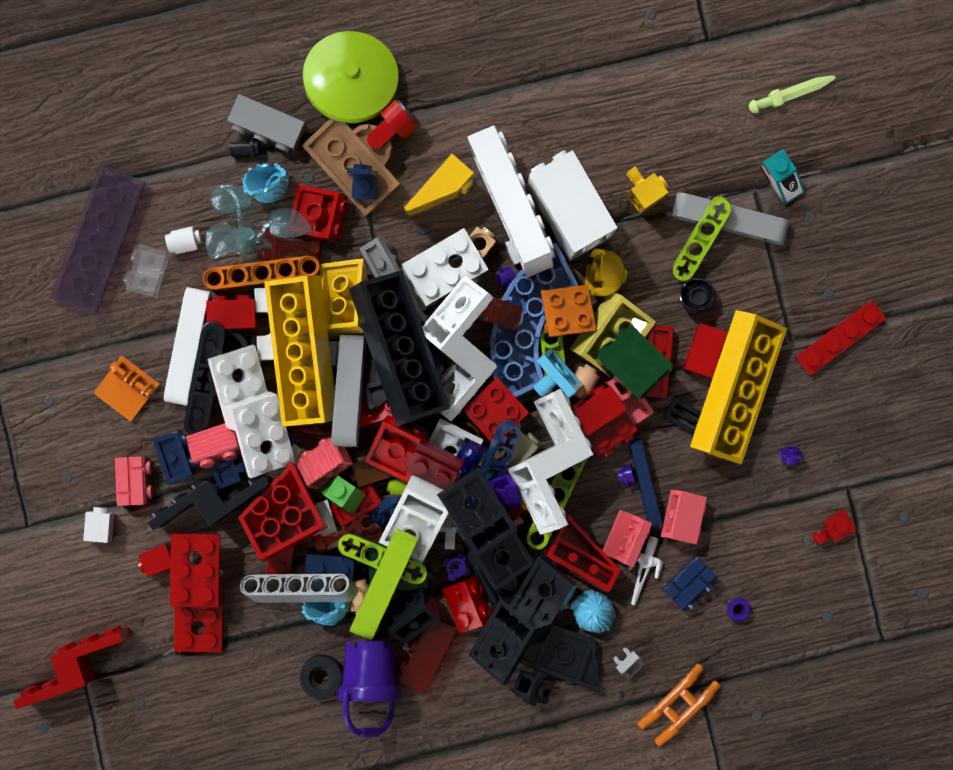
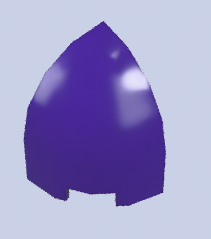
M509 474L488 481L505 509L520 508L518 488Z

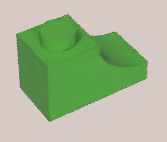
M336 475L316 489L352 514H354L366 496L364 492L339 475Z

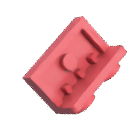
M619 510L603 551L607 556L634 568L636 561L640 558L644 541L650 534L652 523Z

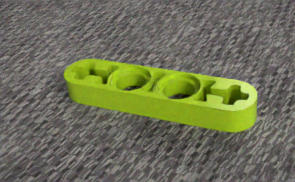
M718 196L710 201L673 264V274L678 280L687 281L694 275L729 217L731 205L725 197ZM724 203L726 211L718 213L717 220H720L719 223L714 218L707 217L708 214L713 217L716 213L715 204L720 205ZM704 223H712L715 229L713 233L706 235L701 232V226ZM693 243H698L703 249L700 254L693 255L688 250L689 246ZM686 255L690 259L687 266L689 272L684 271L680 274L678 266L683 267L687 259L683 256Z
M351 533L342 536L338 543V548L342 554L378 569L387 549ZM351 538L354 540L353 544L360 547L361 542L365 543L360 557L356 555L358 550L351 548L349 551L345 550L346 545L343 544V541H348ZM373 547L377 549L379 555L376 560L370 561L365 557L367 548ZM409 558L408 562L410 564L408 568L415 569L416 566L420 567V572L423 576L413 579L412 573L405 571V575H402L400 579L412 584H420L427 576V569L424 564Z

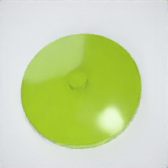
M355 31L338 32L323 38L309 52L303 68L304 89L312 105L326 117L344 123L364 122L380 115L393 101L398 87V67L390 50L373 36Z

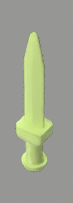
M835 76L817 77L781 91L779 89L773 90L766 98L758 101L752 100L749 103V109L752 113H759V110L769 106L774 108L780 107L786 101L821 89L833 81Z

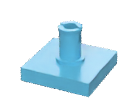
M552 348L537 360L548 373L533 386L540 396L544 397L558 385L568 397H571L583 385Z

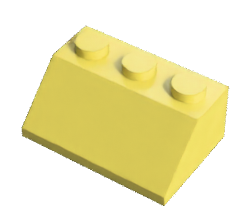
M614 293L606 296L593 314L597 331L580 333L570 350L609 376L597 364L598 350L606 343L610 345L616 340L614 338L616 333L623 327L627 329L631 324L646 337L656 321L622 295Z

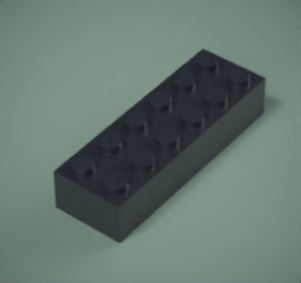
M400 270L365 280L349 288L396 427L449 409L450 406L403 271Z

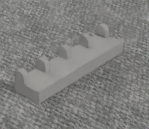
M384 235L373 239L359 248L375 278L400 271L395 261L397 259L395 254H391L384 242L386 241ZM404 275L405 280H406V283H407L408 277H407L406 275ZM407 283L420 323L422 324L430 317L424 314L418 303L420 301L419 297L414 296Z

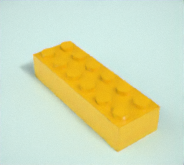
M321 275L265 281L282 427L333 421L335 388Z
M735 311L690 447L742 465L787 328L756 314Z

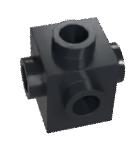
M536 669L533 672L520 670L512 693L522 697L523 702L536 706L537 703L547 705L555 682L546 678L548 674Z

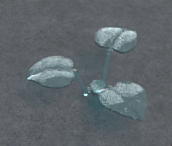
M221 185L216 187L212 193L211 204L216 211L223 214L237 212L239 230L237 227L232 228L226 223L212 225L206 233V248L211 260L234 253L250 256L254 253L255 243H260V238L268 227H270L269 231L272 235L280 238L307 234L312 231V227L298 211L290 208H281L271 213V221H267L258 235H255L252 229L243 228L241 210L251 207V196L248 193H244V189L239 186Z

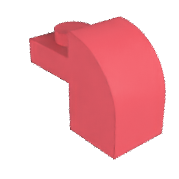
M613 379L607 382L608 386H612L627 409L625 412L635 426L654 414L653 409L644 397L636 403Z

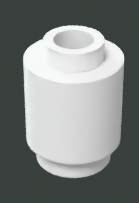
M194 226L173 230L170 234L165 235L169 253L175 252L180 254L198 250L199 244H202L201 233L199 230H195Z

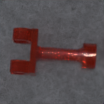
M260 226L259 235L273 237L271 250L258 249V259L277 260L278 249L302 250L308 252L309 256L320 258L321 239L311 238V241L307 243L283 241L279 239V227Z
M362 515L358 521L357 519L352 520L353 524L349 525V527L347 526V528L345 527V529L342 528L336 531V533L334 532V534L331 533L323 536L320 533L313 536L312 540L319 555L328 551V546L336 542V540L339 541L345 534L358 533V535L363 534L362 531H371L375 524H371L369 527L362 526L363 520L371 518V516Z

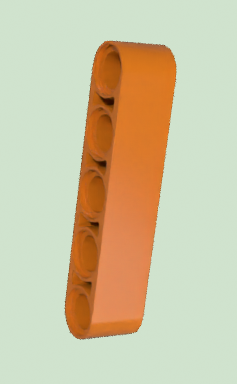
M301 256L208 269L204 273L203 281L208 288L214 291L265 285V281L320 275L321 264L313 256ZM309 261L316 264V269L311 274H307L304 271V265ZM286 264L291 265L292 273L287 277H283L280 273L281 267ZM262 267H266L269 271L267 278L259 280L257 271ZM242 270L245 278L242 282L236 283L233 276L236 271ZM219 273L221 282L216 286H212L210 283L211 276Z

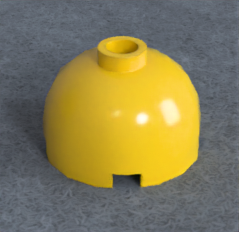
M594 249L589 256L593 257L592 264L586 265L585 285H588V289L591 291L589 292L590 296H610L620 289L622 283L626 282L627 270L624 269L621 258L614 252L605 249Z

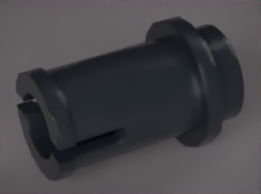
M252 138L250 141L230 142L231 157L248 155L256 157V155H260L259 140L255 141Z

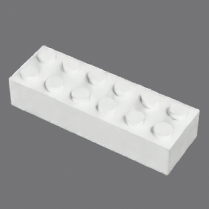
M493 125L468 136L472 156L526 277L528 278L553 267L552 258H555L553 244L549 236L545 237V227L540 215L536 216L534 202L531 195H527L525 182L521 173L518 174L516 170V163L512 153H508L503 133H497Z

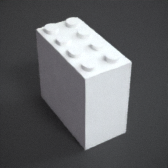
M564 150L552 157L553 160L545 166L543 162L531 169L532 172L529 175L527 190L567 260L570 262L610 239L617 226L573 150L569 153Z

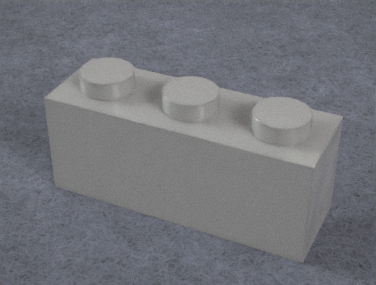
M238 94L227 119L232 125L231 129L241 134H245L246 131L254 134V139L263 143H267L268 140L276 143L275 148L286 153L289 152V149L296 152L306 129L305 122Z

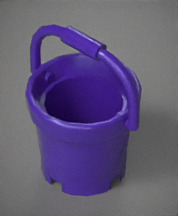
M351 641L345 642L342 686L338 689L337 699L338 701H343L344 721L348 729L360 738L379 737L380 734L384 733L390 727L394 718L395 701L401 699L400 687L396 685L393 641L387 642V648H385V641L354 642V648H351ZM349 701H389L388 717L385 724L381 728L357 729L350 719Z

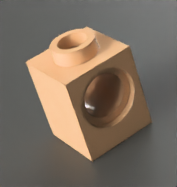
M476 227L469 236L472 242L477 238H481L486 242V247L483 250H477L482 259L486 257L496 244V241L493 239L495 235L485 227L482 230Z

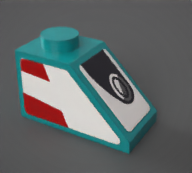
M784 149L759 165L784 205L805 192L798 171Z

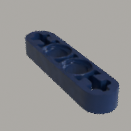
M503 421L497 427L480 467L484 477L490 470L496 471V475L492 479L505 474L521 438V430L514 421ZM512 429L513 433H508L506 436L505 432H510ZM505 449L503 457L494 458L497 450ZM470 496V499L476 506L477 498L475 496Z
M641 438L633 439L628 443L647 521L652 523L650 531L661 529L662 522Z

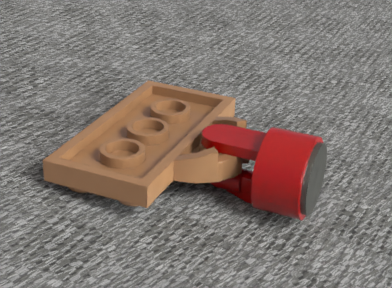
M395 99L380 113L384 120L378 126L365 124L359 125L352 130L347 123L329 119L302 145L365 216H368L401 185L386 167L393 152L391 138L398 134L405 140L420 126L419 120L400 100ZM354 164H365L372 166V170L379 171L377 200L351 198L353 174L347 173V168H353Z

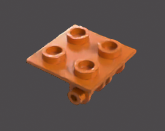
M588 285L541 290L547 322L544 324L545 333H549V337L597 331Z
M122 355L118 361H114L111 364V370L93 393L131 422L160 384Z

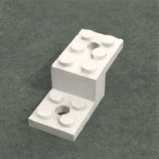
M464 228L403 263V267L400 268L403 274L408 277L407 283L414 296L419 297L420 301L418 303L423 311L445 299L447 294L455 288L464 276L473 280L488 271L486 264ZM452 255H459L462 258L463 263L459 268H452L449 265V258Z
M255 345L207 359L226 428L236 431L248 477L253 478L285 467L291 462L295 463L286 426L282 427L278 396L267 391ZM240 368L243 372V377L240 381L235 382L232 374L234 370ZM268 440L271 448L269 452L263 454L260 446L262 442Z

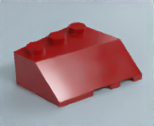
M293 462L238 517L259 560L264 562L328 528L317 504Z

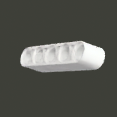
M187 287L185 290L165 386V402L187 406L200 333L207 322L206 301H211L210 291Z

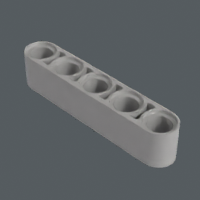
M677 193L671 216L697 224L711 200L686 193ZM724 203L720 205L715 204L716 213L713 217L710 214L707 217L714 218L719 223L720 220H717V215L720 211H726ZM731 205L730 215L721 230L773 244L784 245L790 221ZM712 223L703 224V226L715 228Z
M340 335L332 424V446L358 447L366 354L365 335Z
M344 574L247 575L240 584L241 592L258 603L350 602L355 599L358 593L357 585ZM347 584L346 588L340 592L342 586ZM302 585L300 590L296 592L298 586ZM324 585L323 589L318 592L320 586Z

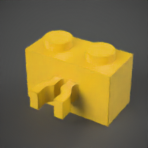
M636 166L627 172V177L635 186L629 191L627 197L640 215L668 194V184L661 175L657 177L653 173L644 180Z

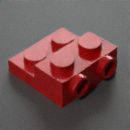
M298 184L287 231L337 242V238L341 237L344 231V226L341 223L343 214H347L349 211L348 196L340 192Z
M387 415L364 462L408 483L412 474L405 470L420 440L423 439L428 442L430 435L426 434L427 430L419 425L411 427L404 424L396 427L393 415L391 417Z

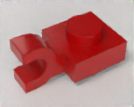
M841 510L823 520L825 528L811 536L815 544H821L830 537L833 542H837L857 530L846 510Z

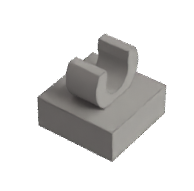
M624 648L622 650L626 653L627 657L620 661L615 656L614 661L618 664L616 667L618 671L629 680L645 663L634 651L631 653L627 648Z

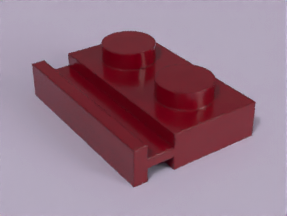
M421 439L405 471L444 490L454 483L465 460Z

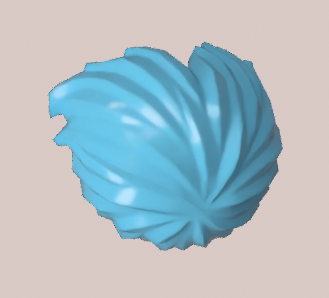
M263 163L261 166L257 164L255 169L248 168V173L245 174L242 182L244 193H248L259 202L273 203L284 196L286 190H288L290 180L288 172L282 165L275 163L272 167L268 163Z
M320 586L318 592L321 591L324 586ZM303 602L302 614H305L307 620H313L321 625L332 626L344 619L349 610L350 602Z
M585 591L570 603V609L574 611L573 615L576 617V622L580 629L590 633L600 634L605 630L609 631L614 618H616L612 602L599 591Z

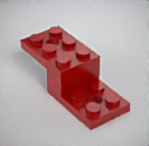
M171 534L170 607H175L174 652L223 651L224 580H220L221 534ZM197 551L201 554L202 561L199 565H194L190 562L189 555L191 552ZM195 621L204 623V633L197 634L194 632L193 623Z
M121 625L102 632L101 637L96 633L79 640L78 645L73 641L56 648L57 653L50 656L57 677L42 684L43 687L41 688L39 684H36L19 692L20 697L13 700L16 710L83 687L95 680L96 677L88 653L120 643L131 637L129 627L122 629Z

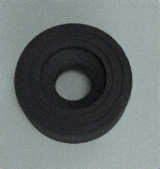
M315 655L303 665L299 676L300 685L304 692L312 698H330L338 692L339 687L342 685V666L330 655ZM319 670L326 671L328 681L318 683L315 679V673Z

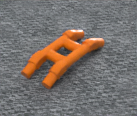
M696 664L668 695L638 721L639 727L645 729L664 713L673 722L654 739L658 746H662L673 738L714 697V694L721 687L718 682L713 681L698 699L687 690L703 672L704 669L701 665ZM679 696L690 706L680 716L670 707Z

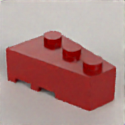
M568 514L566 516L568 525L558 529L544 556L554 565L604 593L610 592L621 570L592 541L590 536L582 530L573 517Z

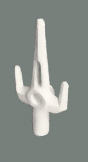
M649 536L644 554L641 553L638 559L640 565L631 602L632 605H636L650 568L656 566L655 578L658 579L660 576L663 562L659 558L653 557L658 538ZM646 568L643 579L640 582L642 569Z

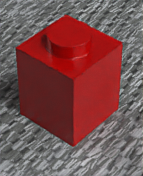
M166 543L138 555L140 560L137 562L140 571L143 574L146 573V576L149 577L169 569L171 557L170 544Z

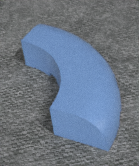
M557 243L553 245L555 258H552L553 267L528 278L524 270H520L503 295L494 319L490 352L491 361L497 367L492 372L494 380L499 378L515 397L534 389L533 386L544 377L540 364L537 362L539 359V337L546 319L541 290L578 286Z

